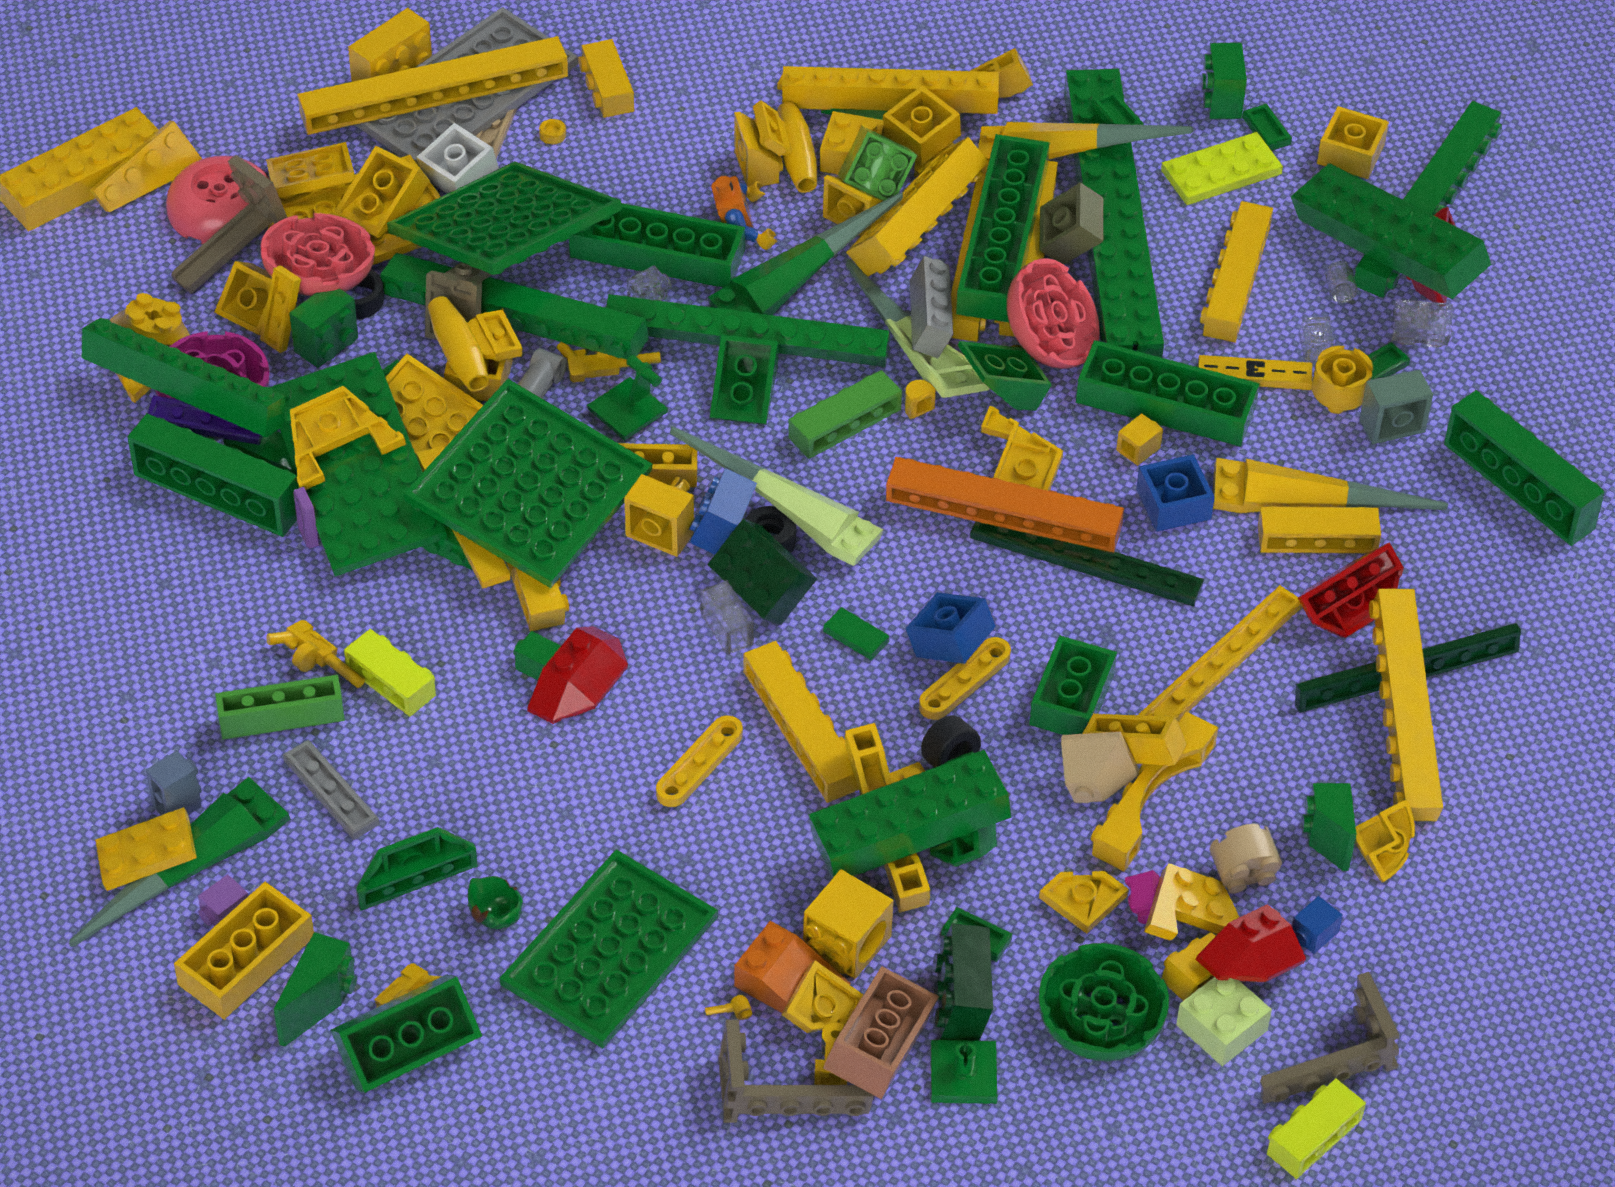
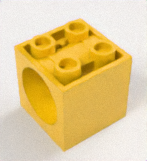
M840 869L804 911L803 941L839 973L847 974L856 979L892 936L894 900Z

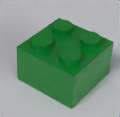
M1210 43L1209 54H1204L1203 61L1206 73L1201 75V89H1206L1203 95V106L1208 108L1209 119H1242L1247 83L1242 43Z
M341 289L315 293L289 313L294 352L316 368L321 367L327 361H331L336 354L347 346L352 345L359 338L355 299Z

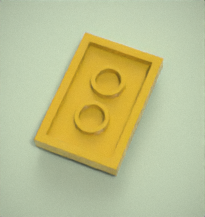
M184 807L95 839L102 883L107 891L197 858L189 815Z

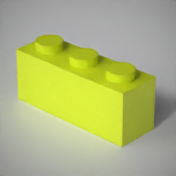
M369 629L344 649L345 663L361 675L367 685L409 717L436 696L435 677L432 672L416 664L405 651L401 652L395 648L384 635H378L372 629Z
M1337 1078L1328 1086H1320L1307 1105H1299L1291 1114L1288 1122L1284 1125L1278 1124L1270 1132L1267 1155L1294 1178L1298 1179L1362 1121L1366 1102Z

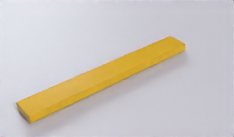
M1279 585L1138 715L1175 717L1179 721L1186 711L1189 712L1302 608L1298 597Z

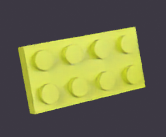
M1258 132L1162 162L1161 164L1162 173L1186 205L1281 175L1283 170L1282 164Z

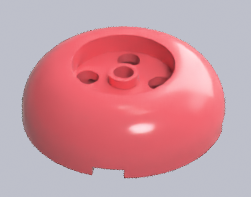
M212 156L198 160L185 167L172 181L167 193L166 210L170 224L181 236L186 239L190 236L201 240V244H204L249 204L239 195L238 190L240 188L230 175L232 170L228 161L233 156ZM243 159L245 162H247L249 165H251L253 168H255L257 171H259L261 174H263L270 180L268 175L260 167H258L257 165L248 160Z
M313 213V218L298 219L297 215L291 216L272 225L265 232L261 240L262 262L271 278L273 269L280 265L301 278L298 294L306 296L341 289L344 292L351 290L365 279L374 262L375 246L370 241V234L357 223L336 215Z
M1042 258L1025 265L1013 278L1007 294L1009 323L1019 344L1036 361L1057 369L1073 368L1085 363L1094 340L1099 341L1100 328L1097 310L1081 280L1076 281L1068 273L1069 268L1053 259Z

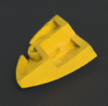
M1407 799L1356 826L1355 844L1382 883L1390 879L1404 865L1409 856L1407 850L1410 839L1415 836L1414 817Z

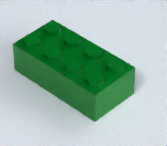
M448 974L330 1030L355 1090L364 1093L482 1037L458 977Z

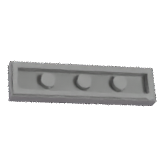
M309 739L283 754L284 762L353 840L380 825L376 814Z

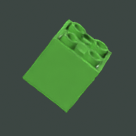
M861 126L838 176L843 182L885 201L900 192L917 154L911 149Z

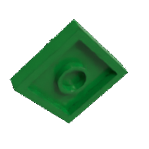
M931 1040V1103L997 1104L996 1041Z

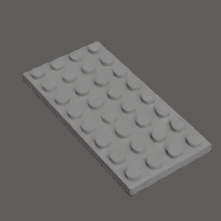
M502 7L417 67L547 39L549 37ZM564 48L569 71L578 65V56ZM555 80L355 124V126L398 156L411 155L419 166L416 157L453 123L476 136L482 130L483 132L486 131L496 120L504 118L507 112L518 108Z

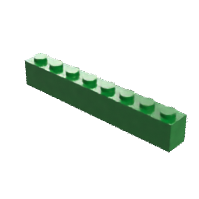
M99 318L82 328L81 358L264 437H268L284 427L286 396L275 392L272 388L263 387L250 381L248 378L237 376L222 367H216L204 362L201 358L190 356L177 348L159 343L157 340L138 334L132 329L112 323L109 319Z

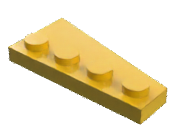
M170 120L89 191L106 212H111L173 181L185 167L202 158L177 124Z

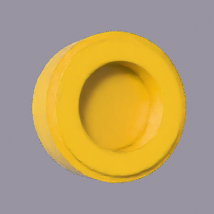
M558 119L543 121L539 126L540 139L544 143L551 145L563 142L566 138V125Z

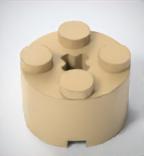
M1259 824L1242 825L1225 832L1227 838L1220 843L1216 839L1210 845L1209 851L1222 884L1231 894L1242 892L1250 884L1258 883L1259 886H1266L1276 880L1275 873L1282 865L1281 858L1267 826L1261 829Z

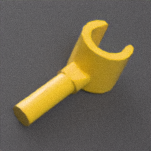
M743 995L735 996L730 1003L725 1005L705 1007L706 1015L734 1012L738 1020L748 1019L753 1014L748 999Z

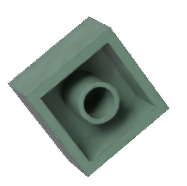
M1421 370L1402 372L1397 375L1366 381L1359 420L1372 445L1426 432L1433 392Z

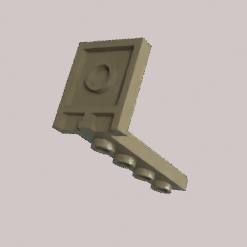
M236 154L228 161L232 170L230 175L240 188L238 190L239 195L249 204L173 270L171 274L172 279L190 294L272 222L275 224L280 220L288 218L273 182Z
M463 262L457 264L446 273L436 271L427 273L425 337L437 340L428 312V304L431 300L440 296L447 297L466 322H468L477 314H481L482 281L491 276V274Z
M1370 972L1357 975V989L1353 990L1357 1003L1356 1006H1353L1354 1015L1358 1024H1364L1367 1030L1365 1033L1367 1042L1262 1076L1260 1085L1263 1104L1272 1101L1281 1102L1290 1095L1303 1091H1314L1321 1085L1330 1083L1336 1078L1342 1082L1350 1078L1351 1075L1363 1071L1372 1072L1379 1069L1382 1065L1386 1072L1398 1068L1395 1056L1399 1055V1047L1394 1040L1399 1039V1033Z
M739 1020L725 1021L718 1052L723 1123H737L739 1114H750L752 1116L764 1114H783L785 1116L797 1114H815L818 1116L848 1114L850 1116L869 1114L874 1095L855 1085H745L744 1081L748 1080L749 1074L748 1061L742 1060V1053H745L746 1035L745 1033H740Z

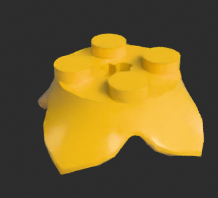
M139 293L136 299L132 300L124 310L118 312L110 319L112 323L132 329L138 334L153 338L157 342L168 346L190 335L182 322L179 304L153 298L147 293Z

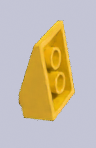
M375 145L332 215L357 223L371 236L379 239L388 230V222L404 215L417 203L430 180L420 167Z

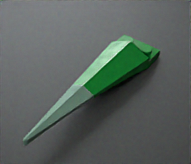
M898 193L732 278L729 285L708 297L709 305L713 308L773 315L834 255L899 203L903 198V193Z
M248 776L228 794H221L190 824L196 859L128 883L69 940L70 947L78 945L110 923L174 885L248 847L266 840L291 820L289 813Z

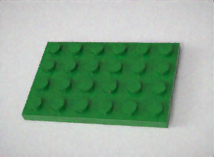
M616 849L500 976V985L603 1049L718 918V910Z

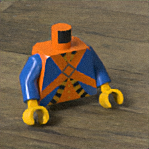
M737 176L718 177L711 184L721 222L745 227V240L750 242L757 241L762 249H770L777 242L774 239L776 234L769 228L762 234L758 233V230L753 227L746 199L747 197L751 202H755L764 196L765 193L759 190L763 187V184L760 181H755L747 187L746 183L739 182Z

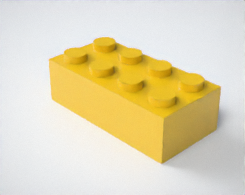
M266 881L263 882L174 962L178 985L225 1020L310 941L314 933L312 915Z

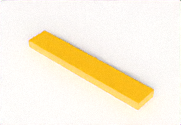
M444 445L416 453L423 472L443 451ZM453 530L482 589L510 580V572L504 560Z

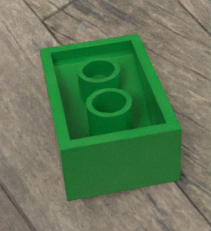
M721 334L710 419L767 425L780 352L778 341Z
M959 341L957 345L981 381L1016 410L1036 411L1052 386L1034 358L1023 348Z
M317 932L313 933L273 1009L279 1045L287 1046L341 1006L347 994H352L357 983V976L354 975L355 959L351 954L350 943Z

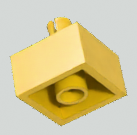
M641 474L624 498L626 536L678 557L693 535V531L689 530L694 519V495L688 493L690 484L685 479H682L678 485L681 477H675L671 485Z

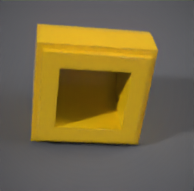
M914 380L906 386L905 413L910 419L935 409L936 389L931 383L925 380Z

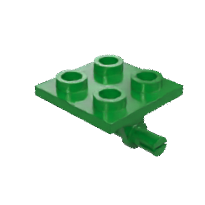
M631 355L626 361V364L636 371L635 379L627 378L587 404V409L624 441L668 412V408L650 394V384L653 387L659 386L662 382V377L652 370L653 368L649 363H643L635 355Z

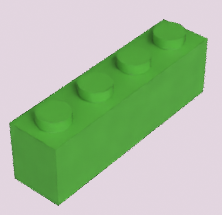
M882 370L868 375L854 385L843 388L837 394L819 401L816 405L803 412L796 413L788 419V438L810 459L900 411L902 390Z
M338 675L215 693L222 740L345 721Z

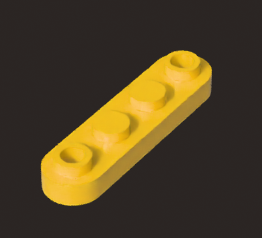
M999 637L986 639L965 664L957 663L920 695V713L925 718L931 720H939L949 714L1008 664L1011 655L1010 644Z
M730 715L717 718L661 777L656 784V797L660 804L666 807H677L683 804L740 743L743 737V725L738 718Z

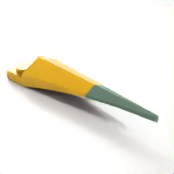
M1007 122L1006 126H981L978 149L989 161L995 135L998 134L1050 142L1049 159L1122 143L1191 134L1193 127Z
M1216 458L1214 463L1213 509L1250 513L1260 512V507L1270 506L1394 507L1446 510L1449 505L1442 501L1251 459L1241 462Z

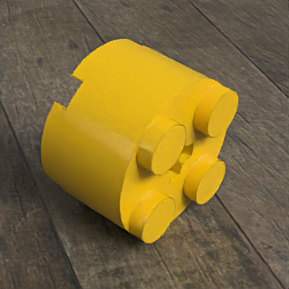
M1332 346L1322 351L1318 356L1314 370L1312 392L1317 401L1326 406L1331 413L1340 414L1343 411L1352 410L1362 405L1366 381H1370L1372 378L1373 366L1370 358L1359 349L1354 348L1351 351L1344 349L1345 346Z

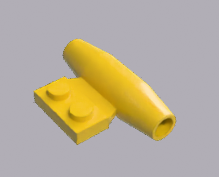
M762 100L758 101L753 105L761 145L778 156L782 155L785 168L799 192L807 193L814 190L817 186V158L809 127L797 104L794 102H784L779 105L776 111Z
M436 297L428 304V312L434 335L450 367L470 391H480L489 383L484 358L493 359L497 362L522 356L523 348L503 309L477 314L473 319L466 322L447 297Z

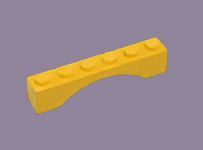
M1187 711L1177 723L1187 744L1176 765H1141L1135 782H1129L1126 785L1121 801L1118 804L1114 803L1110 807L1105 823L1103 825L1098 824L1091 835V841L1093 842L1092 855L1125 872L1140 851L1142 839L1140 814L1146 801L1161 784L1171 777L1186 770L1201 767L1216 746L1217 726Z
M871 723L845 730V748L860 794L862 795L892 784L884 748L876 724ZM917 853L884 865L899 913L930 905L931 890Z

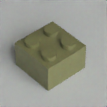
M1081 182L1040 207L1039 250L1050 258L1066 264L1103 242V197Z

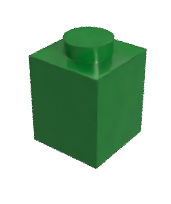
M531 631L524 640H519L514 648L515 669L538 681L543 667L561 645Z

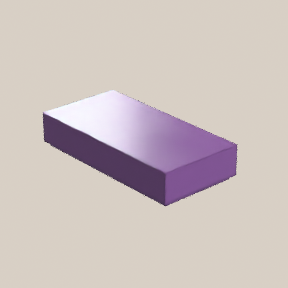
M301 487L293 492L297 524L306 546L310 549L319 546L315 525V512L305 488Z

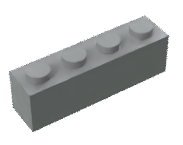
M923 256L909 280L912 349L938 359L953 335L949 265L943 261Z

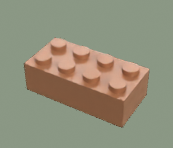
M881 966L835 1040L823 1068L882 1099L925 1027L939 996Z

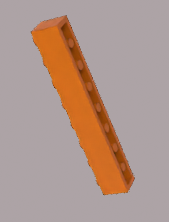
M895 457L886 483V501L1113 553L1123 524L1124 508L1114 504L1096 502L1083 497H1074L1052 490L1047 491L1030 487L1026 484H1016L998 478L976 475L968 471H958L941 465L918 462L910 458Z

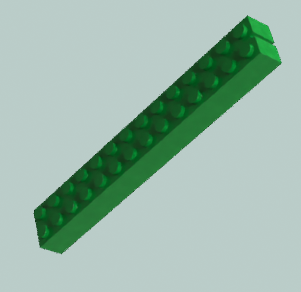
M1119 69L1066 70L1064 98L1068 123L1106 124L1092 109L1091 101L1115 91L1125 102ZM1122 143L1073 153L1077 184L1081 182L1103 197V242L1087 251L1095 305L1099 319L1101 342L1133 350V345H1137L1138 352L1162 358L1164 340L1132 143Z

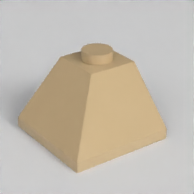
M1121 732L1062 735L1061 747L1065 785L1074 803L1104 802L1139 775L1137 764Z

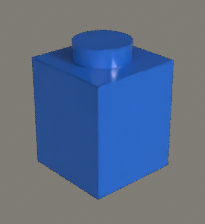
M1317 896L1294 916L1292 928L1300 946L1305 947L1313 954L1339 933L1343 916L1342 913L1320 896Z

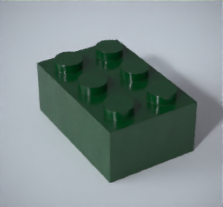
M744 518L707 564L763 619L779 625L783 624L817 580L809 570L761 525Z
M951 923L947 936L943 935L941 938L940 953H935L933 958V972L938 975V980H936L934 985V994L939 996V1008L936 1009L935 1027H940V1040L980 1041L993 1011L989 927Z

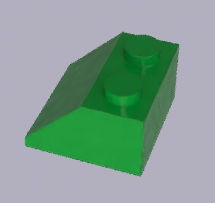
M1313 783L1311 795H1306L1305 797L1306 814H1302V833H1307L1308 845L1342 871H1349L1357 835L1351 783Z

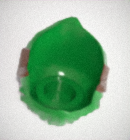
M498 876L472 878L468 887V907L473 919L490 929L508 928L517 923L522 914L523 897L517 891L518 888L511 887L507 880Z

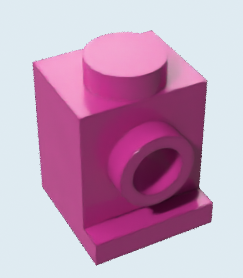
M1153 870L1125 877V884L1131 889V895L1128 896L1129 907L1133 913L1137 914L1138 922L1142 924L1147 923L1160 876Z

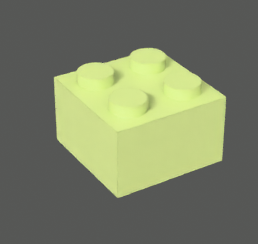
M1213 977L1180 1003L1176 1025L1223 1067L1268 1031L1272 1009L1241 981L1232 978L1225 981Z

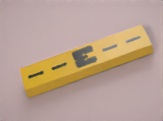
M1199 355L1198 358L1199 368L1260 383L1259 387L1312 389L1311 362Z

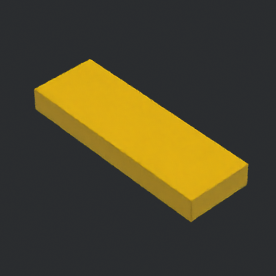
M281 265L273 269L260 336L261 341L279 353L286 351L291 332L289 313L296 307L301 278Z

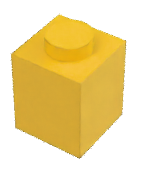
M1141 413L1118 431L1116 451L1138 466L1161 448L1163 428L1157 422L1150 420Z

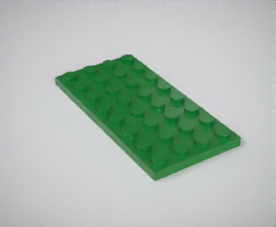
M375 352L269 387L275 392L286 396L284 427L280 428V432L296 475L297 467L295 463L290 409L341 386L347 388L364 402L371 412L386 420L393 430L399 431L405 438L406 445L382 455L372 436L368 433L315 457L324 474L325 482L307 489L306 492L314 507L315 525L334 577L448 538L443 523L404 500L405 491L423 472Z

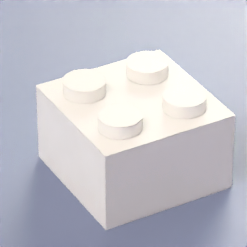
M453 123L416 157L419 167L429 178L430 182L447 194L499 169L493 147L456 123Z

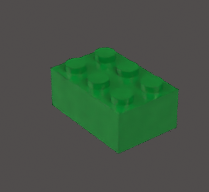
M1059 635L1031 702L1029 725L1061 735L1082 734L1093 713L1099 714L1115 674L1117 652Z

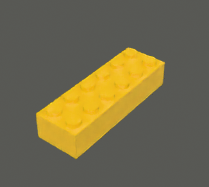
M135 107L0 174V201L29 232L95 199L89 190L159 129Z
M969 137L941 151L904 189L902 200L873 222L846 253L867 277L876 272L880 275L891 265L896 267L907 257L905 252L908 249H913L922 241L920 236L923 232H929L938 224L936 218L939 215H945L953 208L951 202L954 199L958 200L969 190L967 185L970 182L974 183L984 174L982 169L989 161Z

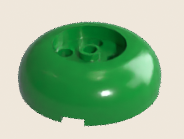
M1092 943L1078 946V950L1065 956L1061 954L1049 965L1040 982L1038 1003L1045 1027L1050 1035L1066 1050L1090 1060L1116 1061L1143 1051L1157 1038L1167 1018L1169 994L1164 979L1161 980L1160 976L1153 969V964L1141 954L1115 944ZM1092 992L1091 997L1085 995ZM1117 997L1123 999L1127 1004H1118ZM1113 1022L1118 1023L1120 1026H1113Z

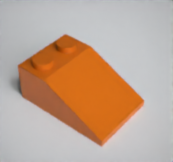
M772 921L768 922L734 965V987L781 1013L784 1011L809 964L815 960L849 985L851 983L799 936Z

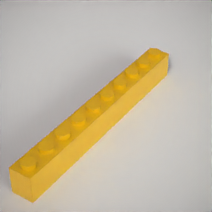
M556 36L297 94L299 112L307 135L565 78L568 77V62L560 39Z

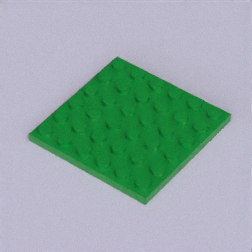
M514 161L388 222L387 227L390 234L403 240L410 241L418 246L450 257L453 260L463 262L491 275H497L514 264L526 261L528 257L536 253L546 251L548 247L558 242L568 240L569 236L579 231L590 229L591 225L599 221L610 219L613 214L622 210L620 199Z
M507 379L405 491L404 500L547 587L552 588L624 504L625 496L640 475H649L653 464L510 379Z

